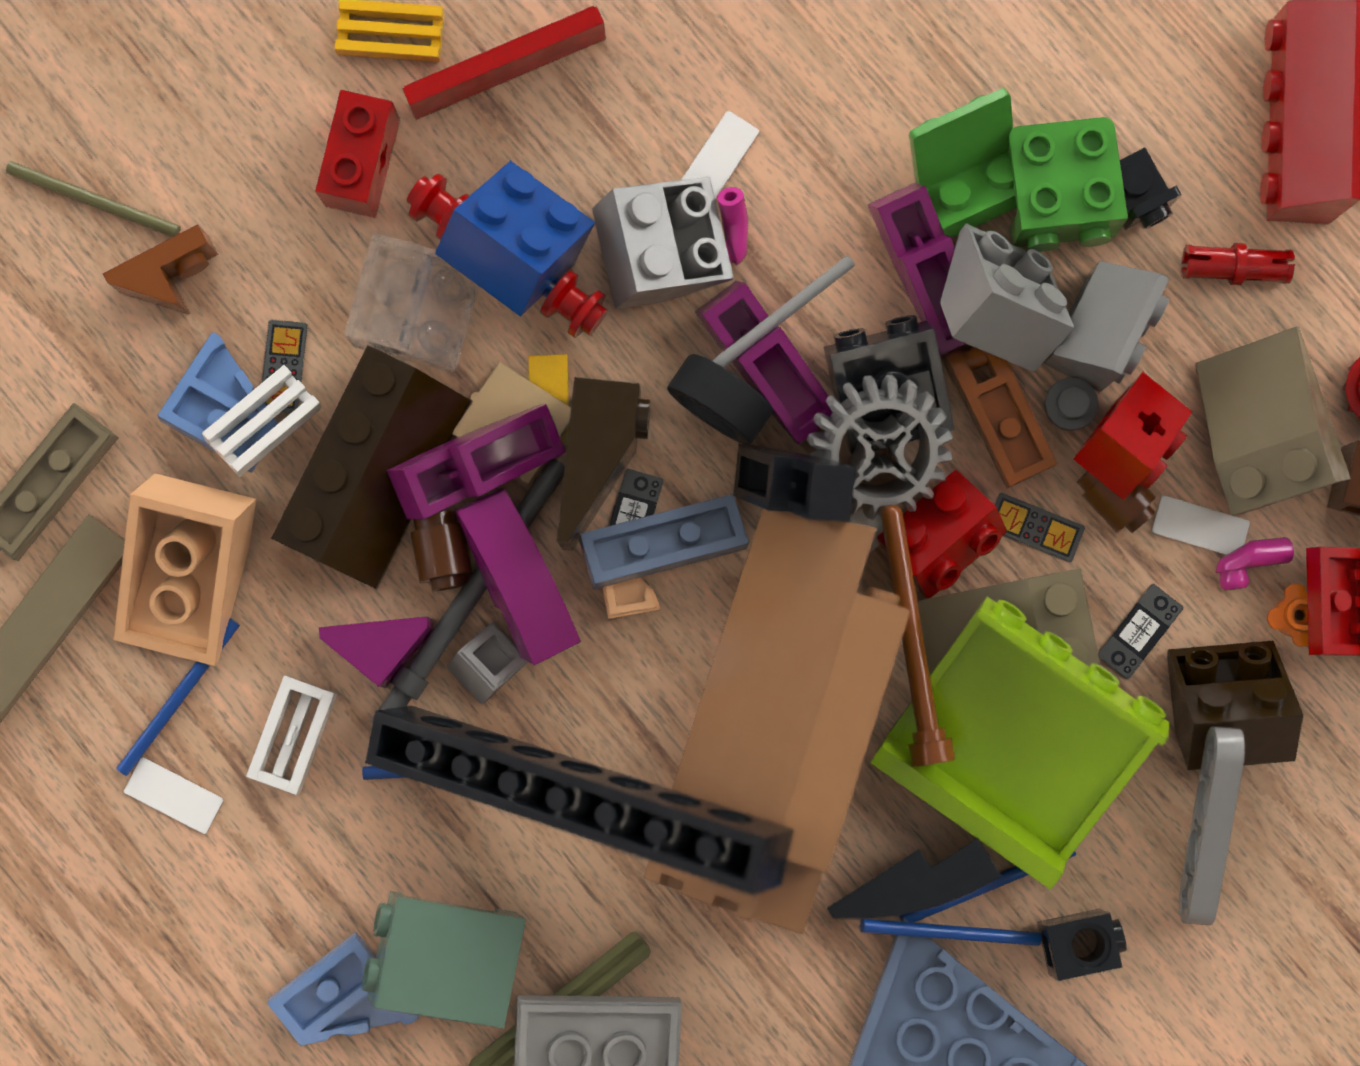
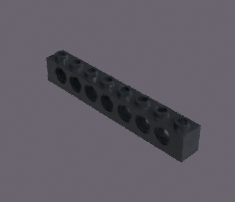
M415 706L375 710L366 764L753 896L782 885L794 832L792 828Z

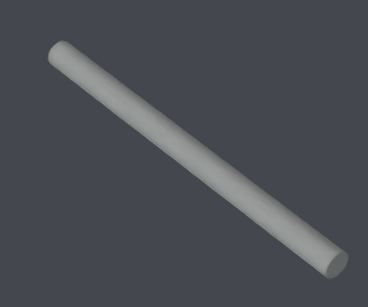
M849 256L844 257L712 361L725 368L855 266Z

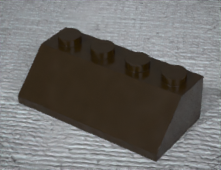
M367 345L271 539L378 589L412 520L406 518L386 470L451 441L452 433L463 417L470 400L417 368Z

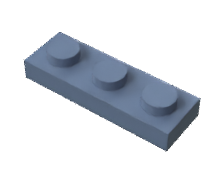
M733 494L581 533L579 536V543L593 589L747 549L749 544Z

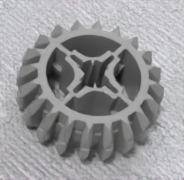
M893 375L885 376L880 389H878L872 376H865L862 382L863 391L859 393L851 383H845L843 391L848 398L840 404L836 397L828 396L826 403L833 411L831 416L816 413L813 418L816 425L823 429L824 432H814L808 435L807 441L810 446L820 449L810 455L839 462L840 444L844 434L849 429L857 440L856 449L848 458L851 462L849 465L856 466L851 514H854L862 506L866 518L873 520L880 506L884 508L887 505H896L902 502L910 512H915L917 506L912 497L920 492L927 499L933 498L934 492L927 483L930 479L942 482L946 478L944 471L936 464L952 460L950 450L941 446L953 439L952 432L947 427H939L947 418L945 412L941 408L931 409L935 401L933 396L927 391L917 395L918 387L910 380H907L898 389L897 380ZM879 409L901 411L897 416L890 414L885 420L878 423L868 422L861 417L866 413ZM918 425L920 434L919 449L913 463L910 465L904 458V448L913 437L910 431ZM864 434H868L874 441L881 439L884 444L886 443L889 447V452L896 460L892 461L884 453L879 456L876 451L874 452L871 448L872 445ZM884 472L892 473L898 477L890 482L877 485L861 483L863 479L869 482L874 476Z

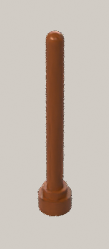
M891 504L883 508L881 519L893 591L895 595L900 597L898 606L911 610L902 636L917 732L912 733L914 743L908 745L911 763L913 767L955 760L952 738H946L945 728H939L903 513L897 505Z

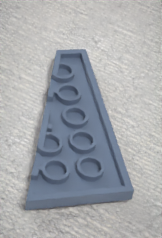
M903 916L900 922H909ZM895 935L848 1066L1086 1065L930 938Z

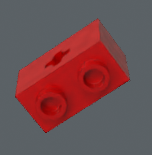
M340 89L315 189L316 194L325 207L376 218L400 122V117L392 101Z
M1142 372L1112 404L1073 460L1124 500L1138 485H1141L1146 490L1150 488L1164 472L1167 464L1161 458L1163 457L1165 460H1168L1185 441L1187 435L1181 429L1193 411Z

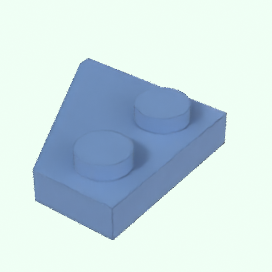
M211 333L157 415L160 422L215 453L217 452L205 441L202 432L254 390L253 385L243 370L239 368L218 334ZM265 403L222 437L221 440L223 442L226 441L266 407ZM275 418L233 452L237 458L278 424ZM258 462L248 471L252 473Z
M357 932L269 997L267 1004L300 1046L327 1041L329 1037L338 1034L351 1036L366 1033L372 1027L402 1022V1025L410 1024L419 1018V1015L377 1009L368 1000L369 992L362 991V979L367 959L369 957L376 958V956Z

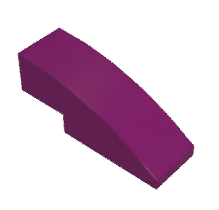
M913 183L867 204L892 263L921 322L926 321L935 330L939 354L943 355L966 344L952 338L940 304L955 247L951 237L943 232L926 186Z
M735 281L695 311V314L723 351L768 317V314L747 284L740 281ZM777 326L732 361V364L745 381L771 404L773 409L772 415L795 443L800 444L808 438L809 434L814 433L820 428L813 420L816 413H823L827 416H831L833 413L826 403L828 394L781 327Z
M541 404L446 442L386 471L406 518L426 519L468 497H479L566 453V450L547 404Z
M502 488L455 510L493 604L502 611L520 657L530 664L536 665L580 643L579 635L553 577L506 490Z

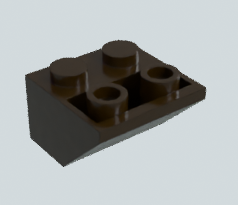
M1274 640L1168 649L1167 661L1174 728L1188 770L1201 769L1205 741L1211 727L1240 729L1243 732L1245 743L1243 766L1292 762L1296 760L1304 715Z

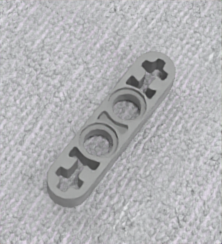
M1211 727L1207 733L1179 893L1180 918L1186 924L1213 925L1216 918L1244 764L1245 743L1243 732L1240 729Z

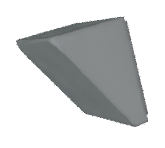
M492 622L455 654L447 668L479 703L484 704L526 665L527 661L520 657L515 644Z

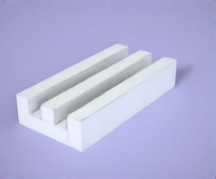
M283 365L202 432L205 441L241 477L321 409L320 402L313 395L311 396L306 391V387L299 380H296L292 376L291 371ZM286 386L288 388L226 441L223 442L221 440L222 437L282 387ZM298 399L302 403L238 458L233 453L294 400Z
M284 675L246 777L299 795L337 694ZM294 690L302 694L271 774L264 771ZM313 698L319 699V705L291 780L285 779V772Z

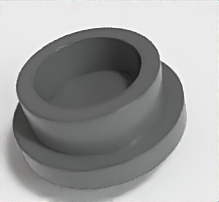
M1073 377L1064 378L1056 382L1048 390L1044 401L1045 412L1049 420L1056 427L1067 431H1076L1090 424L1097 414L1099 405L1098 397L1093 387L1086 381Z

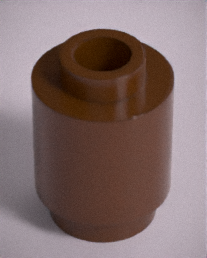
M1088 471L1076 482L1085 491L1081 496L1116 533L1124 527L1131 533L1135 532L1155 513L1150 504L1156 496L1149 488L1146 490L1141 485H1138L1123 500Z
M442 511L426 519H413L415 531H412L410 534L419 583H431L432 592L464 586L462 577L472 574L466 537L460 523H457L455 511Z

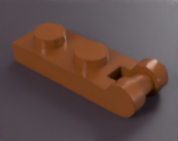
M976 347L964 352L956 349L943 355L947 372L956 384L1006 489L1058 464L1007 360ZM986 365L993 377L977 384L972 371Z

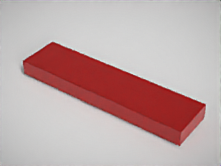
M591 6L405 85L403 92L415 120L605 40L604 21L597 6Z

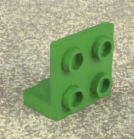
M1001 88L988 95L979 96L958 109L938 118H931L909 132L915 182L926 186L943 232L951 238L959 235L960 230L966 223L976 227L1017 208L1008 147V136L1013 129L1011 96L1005 88Z

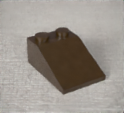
M574 377L557 542L562 550L573 551L579 542L580 534L585 533L635 455L637 439H648L651 411L650 400L641 399V389L638 383Z

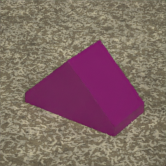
M426 616L319 627V637L378 687L386 688L401 666L407 663L430 635L434 627L433 619Z

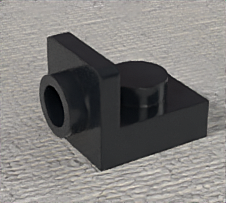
M1144 147L1121 159L1120 166L1128 219L1123 225L1124 229L1127 230L1140 222L1144 229H1148L1173 214L1170 207L1182 194L1177 185L1168 189L1147 149Z

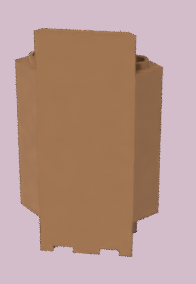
M763 508L671 789L794 829L782 885L753 896L650 860L643 878L680 890L682 894L711 906L736 912V916L752 922V919L755 918L800 934L804 933L822 873H828L911 611L898 606L899 596L880 589L868 587L867 591H863L862 594L856 593L877 528L851 522L809 520L791 512L769 511Z

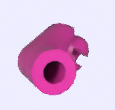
M729 187L721 190L717 199L730 264L734 263L737 266L747 255L749 219L743 192L739 188Z
M1287 537L1249 541L1221 558L1216 566V573H1220L1221 588L1225 591L1246 588L1249 585L1246 569L1290 563L1294 556V547L1291 540Z

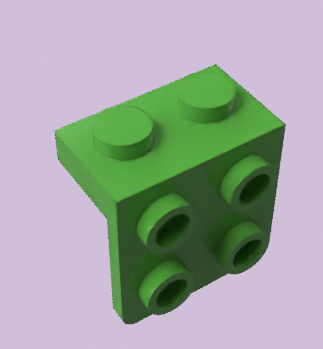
M1107 117L1014 127L1008 136L1017 214L1010 226L1012 244L1017 247L1027 246L1028 250L1034 249L1039 252H1045L1058 248L1060 242L1080 241L1081 246L1093 247L1112 241V237H1116L1128 219L1113 121Z

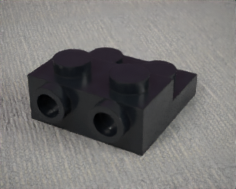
M915 315L893 318L885 322L887 331L866 336L865 329L863 328L850 329L835 334V344L823 347L834 397H836L840 404L848 398L843 391L845 383H851L859 393L863 391L862 382L865 376H872L878 389H880L885 376L893 375L897 380L898 389L903 383L910 380L918 387L917 395L925 391L929 392L935 399L931 409L941 408L947 416L946 420L939 427H947L950 431L955 430L935 330L926 321L918 323L917 316ZM879 409L866 413L861 417L868 422L878 423L885 420L890 414L897 416L901 411ZM916 425L910 431L913 437L908 442L920 439L918 425ZM848 429L845 436L848 450L852 454L856 449L857 440ZM864 434L872 445L873 451L888 447L881 439L874 441L868 434Z

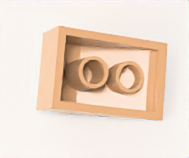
M156 473L134 490L129 498L113 640L215 666L219 662L224 635L231 618L250 548L256 499Z

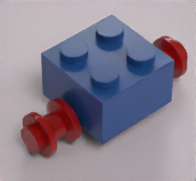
M511 160L473 194H464L457 199L445 191L447 179L439 173L431 179L423 176L413 186L407 197V202L411 205L408 215L416 222L428 217L438 224L436 237L440 239V243L435 252L438 257L520 317L540 297L545 296L546 299L540 309V313L548 318L558 312L570 321L568 334L576 338L582 332L590 336L598 328L608 312L602 306L606 295L600 290L590 295L584 293L576 287L578 274L569 270L575 264L596 222L579 211L573 204L564 200Z

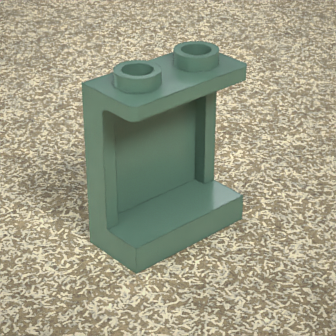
M390 891L387 904L379 903L376 911L373 935L379 936L380 941L376 958L369 957L366 961L362 979V991L369 992L368 1000L377 1009L504 1028L526 919L514 911L495 908V911L408 897L400 892Z

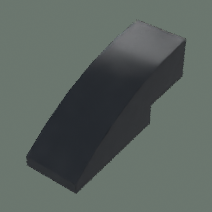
M739 444L733 495L769 511L791 512L809 520L850 522L856 466L796 452Z
M978 839L972 841L932 868L921 851L917 850L832 904L827 910L833 919L861 920L899 917L933 909L965 897L997 880L1002 875Z

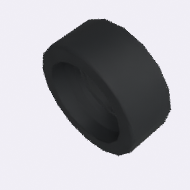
M691 354L686 358L667 386L670 395L688 411L720 433L745 445L752 444L773 413L771 404L749 384L719 364L697 354Z

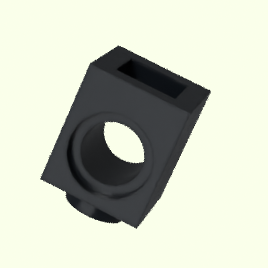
M1099 908L1037 922L1042 938L1041 942L1048 974L1057 981L1122 968L1119 953L1126 951L1125 935L1118 919L1112 920L1109 912ZM1083 929H1092L1097 941L1094 951L1086 957H1077L1072 948L1075 935Z

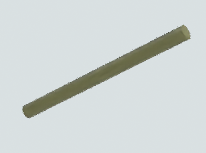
M10 161L6 167L7 174L171 237L180 233L181 226L23 165Z

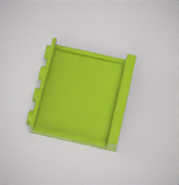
M986 597L930 674L939 728H945L946 738H952L955 760L912 767L908 745L914 743L912 733L917 732L911 701L879 745L870 763L1051 890L1064 874L1067 860L1156 745L1160 744L1163 746L1168 739L1170 722L1164 719L1166 717L1165 712L1150 699L1144 696H1138L1135 699L1118 687L1119 681L1108 670L1097 664H1091L1089 667L1071 655L1073 652L1072 648L1062 638L1051 632H1045L1042 635L1026 624V616L1017 607L1004 600H999L996 603L989 597Z

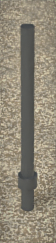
M555 458L546 464L516 508L527 529L564 477L565 465ZM476 566L408 667L402 665L390 682L394 687L378 710L405 707L412 698L418 700L429 684L425 678L487 589L478 566Z

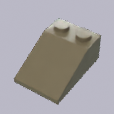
M1299 326L1196 362L1214 464L1232 516L1351 479Z
M1081 568L917 601L930 674L986 597H989L996 603L999 600L1011 603L1026 616V624L1042 635L1045 632H1051L1062 638L1072 648L1073 652L1071 655L1090 667L1091 664L1100 665Z

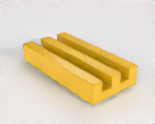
M339 0L338 9L340 15L339 19H337L336 27L338 37L335 39L337 55L441 62L445 15L443 6ZM355 16L432 22V26L351 20V18ZM350 33L431 39V45L350 40Z

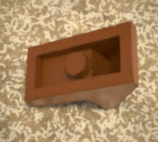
M197 224L102 274L106 282L121 294L177 312L190 314L172 278L178 275L181 278H187L203 271L209 265L207 260L218 255V252L208 234Z

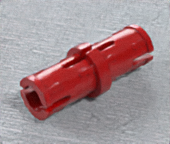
M1233 243L1231 248L1202 247L1187 244L1183 250L1181 263L1187 264V267H1182L1181 272L1184 279H1228L1230 285H1242L1245 280L1289 284L1294 275L1295 264H1288V261H1294L1295 255L1294 251L1289 249L1285 251L1248 249L1245 243Z

